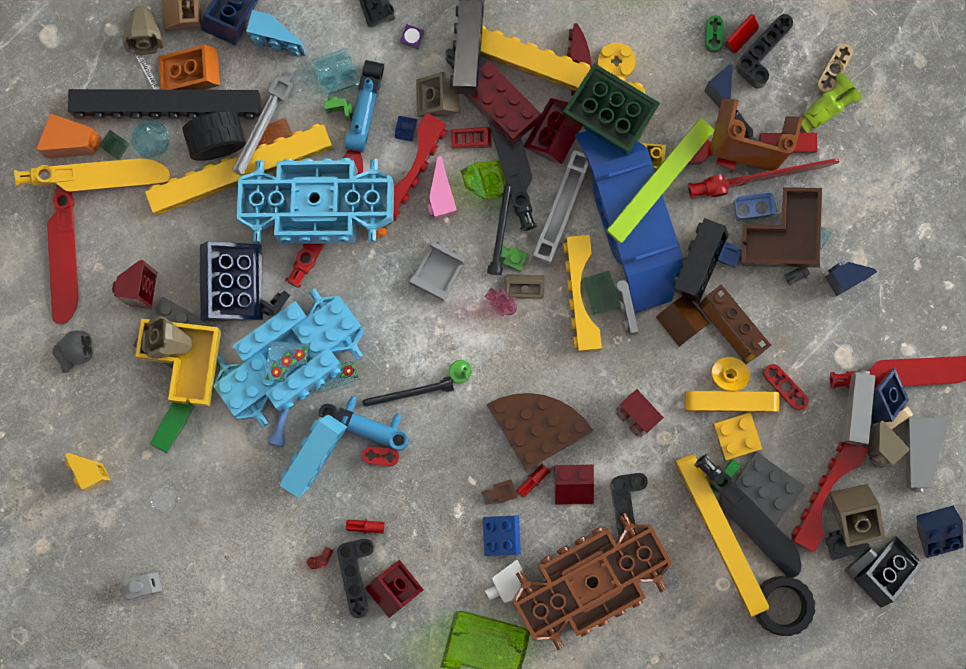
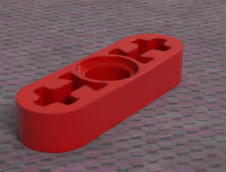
M771 364L764 369V378L793 409L802 410L807 407L808 397L778 365ZM769 368L771 370H777L775 374L778 378H780L781 376L784 377V379L780 380L777 383V385L774 383L775 381H777V379L774 376H768L770 373ZM783 382H788L791 385V390L788 393L781 390ZM794 390H796L797 393H795L794 395L797 398H803V406H796V399L793 396L789 399L787 396L791 395L794 392Z

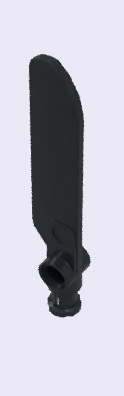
M488 120L506 184L511 185L510 197L515 214L520 220V230H532L537 227V224L533 221L531 214L533 210L527 193V189L532 181V173L522 139H519L512 145ZM519 198H523L526 200V203L518 205L516 201Z
M707 453L702 455L694 466L700 468L706 474L705 478L721 493L722 509L786 576L794 578L799 575L802 565L800 554L792 541L719 465H715L709 459ZM724 476V482L717 485L718 477Z

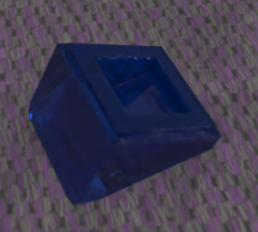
M399 116L395 128V138L413 141L417 119Z

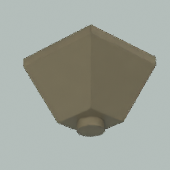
M445 72L416 79L418 117H424L426 112L432 116H448L460 113L459 94H455L453 87H450V79Z

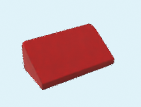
M750 14L727 39L725 47L733 54H736L759 29L753 14Z

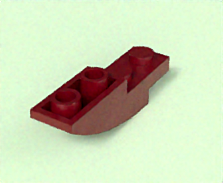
M574 23L573 29H569L568 40L572 41V45L567 49V56L573 62L578 64L579 62H584L590 65L591 68V56L586 38L578 23ZM571 90V96H573L576 91Z

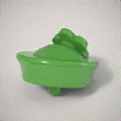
M462 359L453 362L449 369L451 379L457 383L467 381L472 373L470 364Z

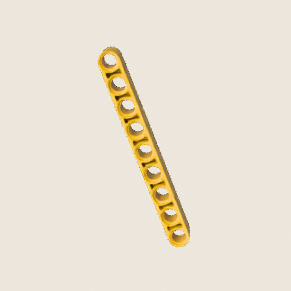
M692 453L676 460V466L750 617H753L768 610L769 605L703 471L694 466L697 459Z

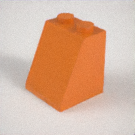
M50 113L36 149L47 158L94 155L96 150H99L102 140L101 136L93 128Z

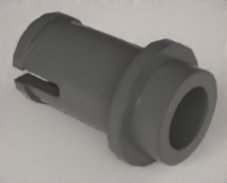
M799 267L784 274L788 284L792 285L802 278H808L810 272L806 267Z

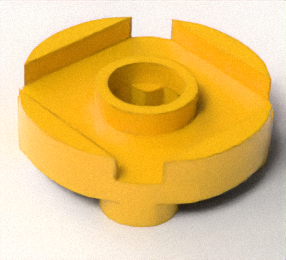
M611 43L602 48L598 56L597 65L613 75H619L626 79L634 70L635 56L629 46L622 43ZM614 58H618L622 62L617 67L614 63H611V60H614Z

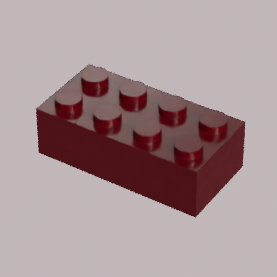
M490 61L480 68L478 94H463L512 145L541 120V113Z

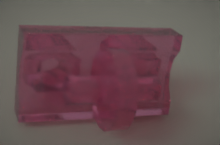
M490 288L486 293L485 298L490 301V305L500 316L512 315L516 312V302L503 289L500 288L497 292Z

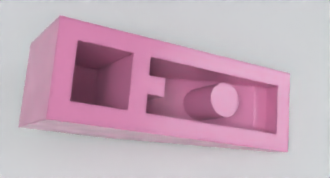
M441 156L437 157L429 198L430 204H427L429 213L434 215L435 220L457 214Z

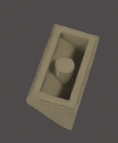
M506 274L505 297L544 298V275Z

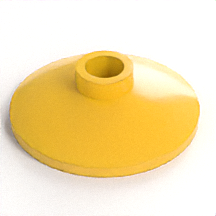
M724 357L714 364L712 378L721 389L736 392L747 386L750 380V371L747 365L740 359Z

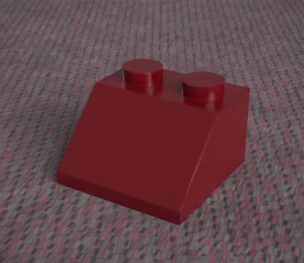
M594 464L554 465L555 505L594 504Z
M400 560L365 587L388 618L424 590Z

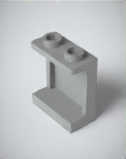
M437 241L436 243H430V247L417 272L410 280V284L445 301L465 264V259L462 253L456 250L451 252L446 249V245Z

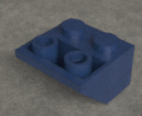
M954 505L916 516L917 531L926 558L964 548L963 521Z

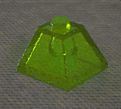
M500 160L475 162L460 170L466 189L484 200L503 197L506 180Z

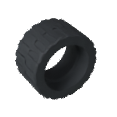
M218 111L205 114L188 121L182 127L192 160L206 161L221 158L241 150L246 144L238 114L234 111Z
M787 576L772 577L760 585L765 599L767 600L769 594L777 588H790L800 597L801 612L798 618L790 624L782 625L774 622L766 611L755 615L756 621L762 628L776 635L793 636L794 634H799L809 627L808 625L813 620L816 611L814 595L809 590V587L798 579Z

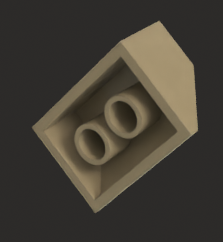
M883 420L871 424L869 444H867V449H869L867 454L870 456L869 461L875 467L893 466L910 450L909 447Z

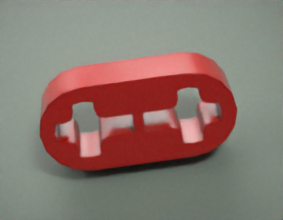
M368 447L362 454L364 461L372 465L394 466L399 461L398 452L392 448ZM370 450H373L374 454L380 455V458H373V461H369L366 453L368 454ZM389 452H393L396 459L389 463L388 459L382 458V455H389Z

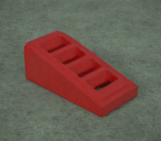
M491 128L451 129L452 149L492 147ZM466 133H469V143H466ZM474 133H477V142H474ZM482 133H484V142H482ZM458 134H461L462 143L458 144Z

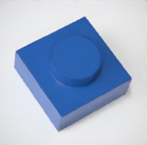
M725 242L717 261L735 268L742 249Z

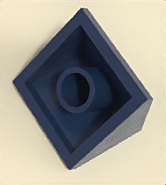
M730 64L712 78L704 90L719 108L722 99H731L733 65Z

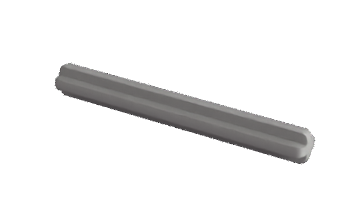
M269 96L233 167L235 174L243 175L280 102L277 96Z

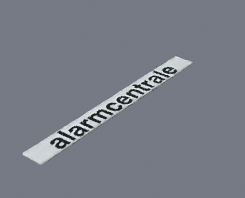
M135 54L153 89H160L142 55Z

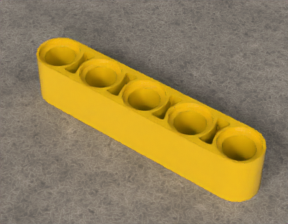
M685 391V411L779 412V392Z

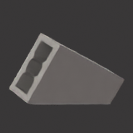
M858 370V372L851 375L840 441L842 443L858 446L869 444L875 376L869 375L870 371Z
M908 418L905 420V442L910 449L906 453L907 488H913V492H925L924 488H931L948 418Z

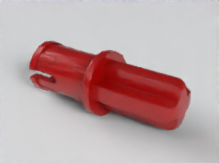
M541 464L531 475L527 476L528 479L516 490L521 497H525L535 486H539L541 480L550 473V470L544 464Z
M367 519L365 521L347 520L346 530L364 532V534L366 532L384 534L385 521H367Z

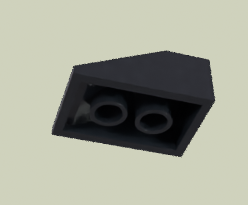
M897 536L889 541L878 552L879 555L854 578V581L880 608L893 603L923 565Z

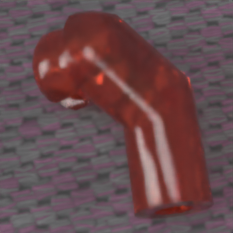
M325 546L320 556L308 558L307 565L315 570L325 567L334 550Z

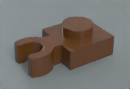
M512 479L493 485L494 491L484 490L481 492L482 495L489 494L491 497L489 501L484 502L485 505L491 504L494 499H498L500 504L517 498Z

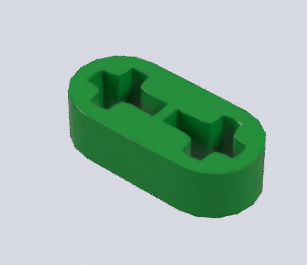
M717 15L711 16L706 23L705 47L709 52L713 53L719 51L723 44L724 21ZM713 21L720 25L717 27L716 32H713V25H710ZM713 36H716L715 41L719 43L716 47H712V44L709 43L712 41Z
M732 459L723 470L732 477L741 465ZM724 476L718 477L717 485L724 482ZM712 484L710 485L711 489L716 493L719 492Z

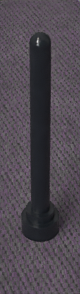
M509 184L504 186L493 261L490 262L487 268V273L502 276L503 271L500 259L511 195V185Z
M448 376L440 380L439 383L367 398L362 403L367 407L438 390L451 392L454 391L451 377Z

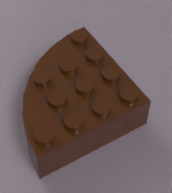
M534 393L512 394L487 404L488 409L526 471L593 431L585 418L574 408L546 395Z

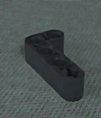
M788 14L780 15L740 57L736 64L738 74L755 88H762L769 79L768 70L760 63L789 33L793 26V19ZM783 23H786V26H784L779 32V26ZM766 36H774L775 41H769ZM754 49H760L763 54H755ZM742 62H747V63H749L750 68H748V69L743 68V67L741 66V63H742ZM755 75H762L764 77V81H758L755 78Z
M642 473L617 476L610 482L618 537L624 529L620 524V515L626 513L630 522L635 524L630 492L642 490L647 486L648 479ZM636 476H640L643 479L641 487H636L633 483ZM617 479H621L624 482L622 490H617L614 486V482ZM624 498L628 503L627 507L623 510L617 505L618 500Z
M370 539L343 543L337 549L349 611L355 618H362L368 612L358 558L369 556L374 552L375 545ZM363 542H368L371 545L368 553H363L360 549ZM345 546H349L352 550L349 557H344L341 553L342 548ZM352 565L355 567L356 573L354 576L346 574L347 566ZM353 584L358 585L360 588V592L356 596L350 593V587ZM362 596V600H359V606L364 607V610L359 615L358 612H354V608L357 607L356 601L352 603L351 599H357Z

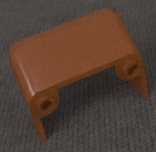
M722 99L710 146L713 156L767 171L777 170L796 148L803 117L786 116L777 146L744 138L746 132L744 123L734 119L739 100Z

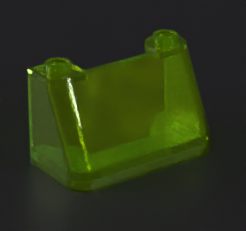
M456 611L440 668L460 669L461 665L474 669H522L530 632L528 629L466 611Z

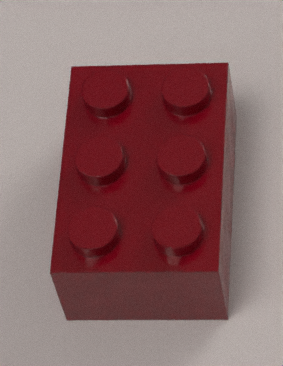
M638 389L631 393L616 408L618 411L616 415L623 422L627 421L631 425L629 429L636 436H644L664 418Z

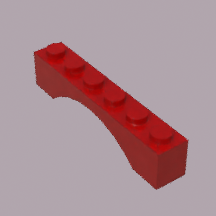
M427 112L417 127L418 151L412 168L405 178L394 186L393 221L398 219L401 213L399 211L401 205H405L409 200L410 195L408 193L411 188L415 189L420 180L418 178L420 172L424 173L429 165L427 160L430 155H435L438 146H436L440 139L443 140L448 132L445 122Z
M839 442L836 451H838L835 458L832 457L827 465V468H829L827 474L821 476L818 485H820L818 491L812 493L809 502H811L809 508L803 510L800 516L802 521L799 527L796 525L791 533L793 537L792 542L810 552L816 551L824 536L822 512L829 491L843 475L861 466L869 449L862 445L858 446Z

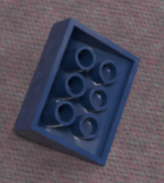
M211 241L200 244V321L263 320V312L260 311L262 307L259 306V303L263 300L262 244Z

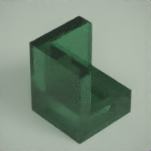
M109 130L99 146L105 152L120 160L130 145L125 139Z

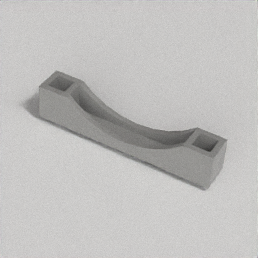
M574 150L554 204L534 251L532 259L551 265L589 166L587 158L582 152Z

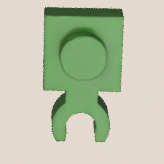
M502 246L501 258L505 259L503 264L521 272L528 253L512 246L508 251Z

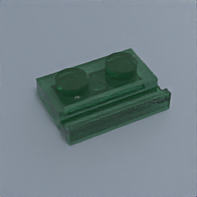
M610 271L583 278L593 315L620 308Z

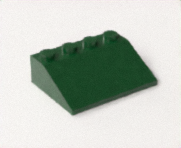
M594 63L564 109L563 114L567 119L629 156L660 103Z

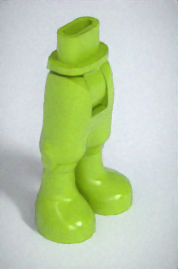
M839 72L835 77L837 85L832 90L825 92L803 114L801 127L806 133L812 128H818V126L824 124L835 115L840 114L848 104L862 99L859 91L853 87L854 84L844 73ZM846 92L842 98L836 101L837 97Z

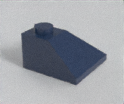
M891 368L874 391L872 423L882 420L884 422H893L909 401L895 368Z

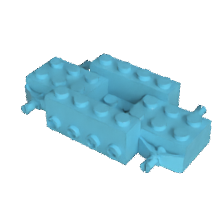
M323 158L321 161H313L312 159H302V161L284 159L283 161H277V178L264 172V161L257 160L254 173L238 178L237 220L240 224L252 229L253 243H261V232L275 225L274 236L279 244L356 243V223L368 230V242H376L377 229L393 222L392 176L379 172L378 159H370V169L361 174H358L354 160L349 158H341L340 161H332L328 158ZM316 194L320 196V199L317 203L310 202V197L312 195Z
M315 288L312 289L315 295L310 290L309 294L314 299L315 304L308 317L295 301L232 346L243 363L227 364L221 355L218 356L217 364L220 367V372L213 387L236 419L241 421L255 418L263 428L269 424L263 416V411L269 401L273 403L278 411L284 410L286 412L294 406L293 403L298 399L302 401L307 398L311 390L321 388L329 377L334 378L341 373L343 366L335 357V353L350 351L356 360L360 359L358 355L361 358L363 357L357 348V344L365 331L339 295L321 297ZM308 346L307 352L304 353L307 354L306 361L300 360L287 367L286 371L281 374V380L275 379L276 377L272 376L271 366L274 361L279 368L286 367L281 364V358L284 353L289 351L290 354H295L297 349L301 350L303 347ZM267 373L269 376L272 377V379L266 378Z

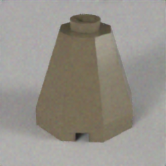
M138 6L133 9L122 37L124 48L127 52H130V49L134 50L136 55L155 54L158 47L160 49L163 48V39L150 9L144 6Z
M157 316L150 320L147 326H150L149 330H145L142 335V350L148 353L146 354L148 357L154 359L183 356L192 349L193 345L192 338L162 316Z

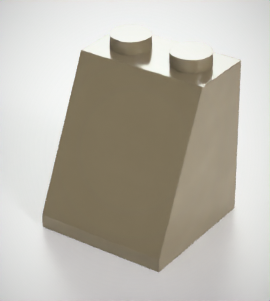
M868 484L830 492L832 508L846 547L885 539L880 504Z

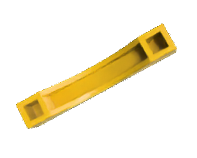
M590 235L570 236L566 238V242H563L564 254L568 255V261H565L566 273L569 272L570 280H567V289L572 293V299H569V308L574 312V318H571L572 329L576 330V337H573L574 348L578 349V353L599 351L602 349L600 329L588 316L580 293L582 271L592 254Z

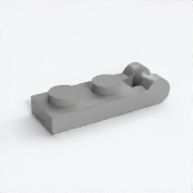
M621 280L616 285V292L621 295L622 301H619L621 313L624 312L626 320H623L624 329L629 331V335L637 334L638 327L629 286L626 281Z

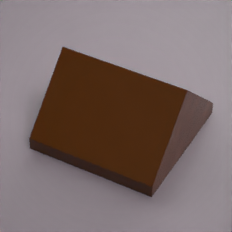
M681 296L656 316V319L679 347L709 324L694 303L684 296Z

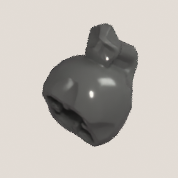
M79 330L71 331L54 346L52 353L60 363L63 373H68L74 364L86 363L93 357L92 340L88 333Z

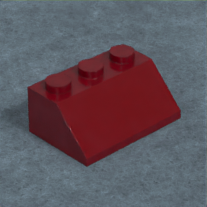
M553 98L549 99L541 114L540 122L535 125L524 145L526 149L549 161L559 164L563 163L576 139L575 134L579 133L582 128L564 117L563 111L569 102Z

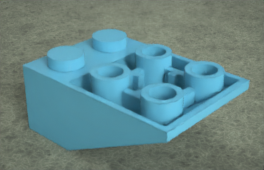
M252 10L246 32L253 45L258 47L269 46L272 50L278 52L282 50L289 51V54L294 56L306 55L303 43L271 14Z

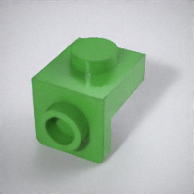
M331 97L324 102L326 113L344 110L346 120H350V114H353L352 105L347 103L346 98Z

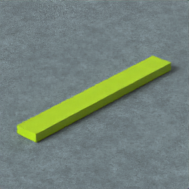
M699 118L608 227L606 232L619 244L626 239L714 132V129L705 120Z

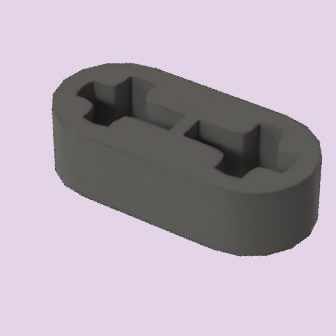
M870 547L845 569V572L851 578L855 577L879 554L873 547Z

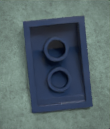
M213 0L203 15L201 30L236 45L258 0Z

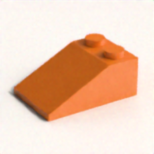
M203 44L158 56L160 89L206 90L220 86L218 50Z

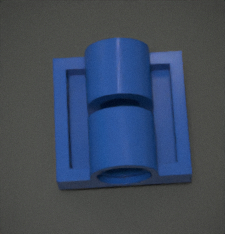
M519 515L483 517L484 556L521 555Z

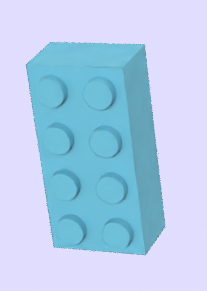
M329 414L323 418L320 417L318 421L316 420L310 428L312 433L308 437L306 436L300 444L302 449L293 455L290 460L292 464L282 473L280 477L282 481L279 486L297 498H300L307 492L347 429V426Z

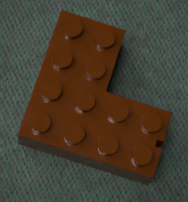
M783 187L782 225H743L742 266L820 268L822 188Z

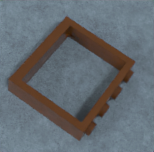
M722 284L709 293L698 305L746 365L772 346ZM722 290L724 295L720 297L718 293ZM762 340H763V341L765 342V344H766V345L763 346V347H761V346L758 344V343L761 342Z

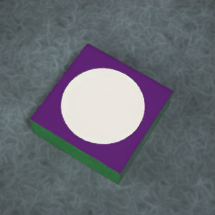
M406 24L400 43L418 49L424 30Z

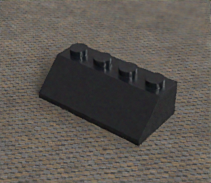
M704 218L702 223L699 222L696 228L697 236L695 240H691L688 247L690 251L688 257H684L682 260V271L680 275H676L673 282L677 293L697 304L702 299L721 250L729 236L725 225Z

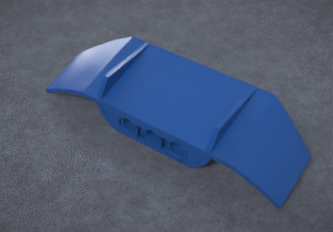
M589 131L575 134L594 177L593 196L612 254L616 261L623 266L634 313L671 302L675 292L673 282L676 275L680 274L683 256L663 194L621 244L606 232L608 227L655 172L648 149L638 141L628 156Z

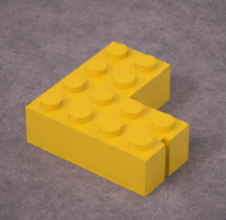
M141 318L135 357L143 361L173 364L168 400L172 403L189 405L190 402L195 406L210 407L221 330L217 327L172 322L192 338V349L183 356L154 359L146 355L148 353L142 350V335L145 330H149L150 326H147L150 319Z

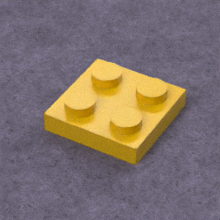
M751 412L713 424L725 461L762 449Z

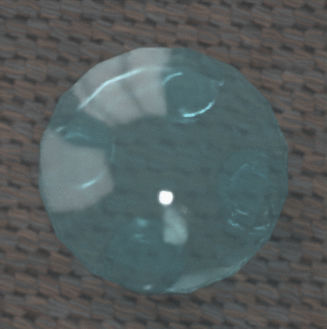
M147 120L141 122L134 129L132 144L140 155L155 157L167 151L169 133L162 123L155 120Z

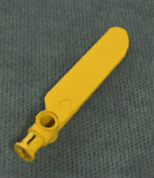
M139 158L58 166L41 165L38 168H31L29 171L14 170L16 187L22 184L45 187L50 184H57L65 191L73 192L161 184L169 180L170 172L167 167L155 160ZM42 172H47L50 176L48 179L42 180L39 175Z

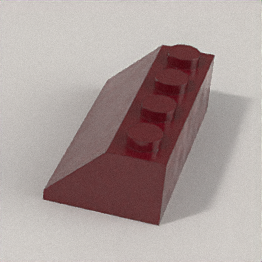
M139 260L117 276V280L112 285V293L128 306L152 309L158 272L144 260Z

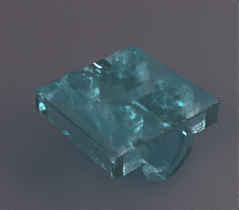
M348 48L312 59L324 96L360 83Z

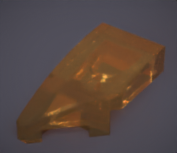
M282 118L269 124L258 146L262 144L270 145L274 143V140L281 137H291L292 132L287 119Z

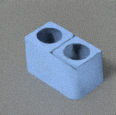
M770 192L738 196L733 201L736 221L768 217L776 214L774 195ZM759 201L766 202L769 207L767 213H757L755 205ZM740 204H746L750 208L749 214L745 217L737 214V206Z

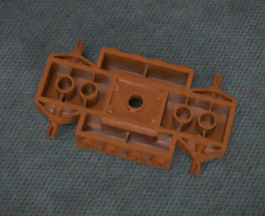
M623 513L619 518L624 525V529L616 542L609 529L605 526H600L594 529L590 535L582 536L575 540V543L560 548L554 555L542 558L537 565L546 581H529L523 570H521L522 579L519 572H517L516 575L521 583V587L512 601L533 639H550L557 650H560L558 643L561 648L564 645L559 634L567 622H569L576 636L581 635L583 637L592 632L591 628L607 624L609 618L613 616L617 618L625 614V609L641 605L643 603L642 600L646 597L638 582L653 581L660 593L663 592V589L667 590L662 576L672 562L653 527L650 524H633L630 522L627 514ZM589 577L597 578L598 583L595 587L587 585Z

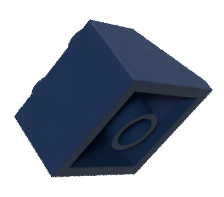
M840 262L828 270L829 274L825 278L835 295L838 296L868 279L877 271L874 268L847 262L844 265Z

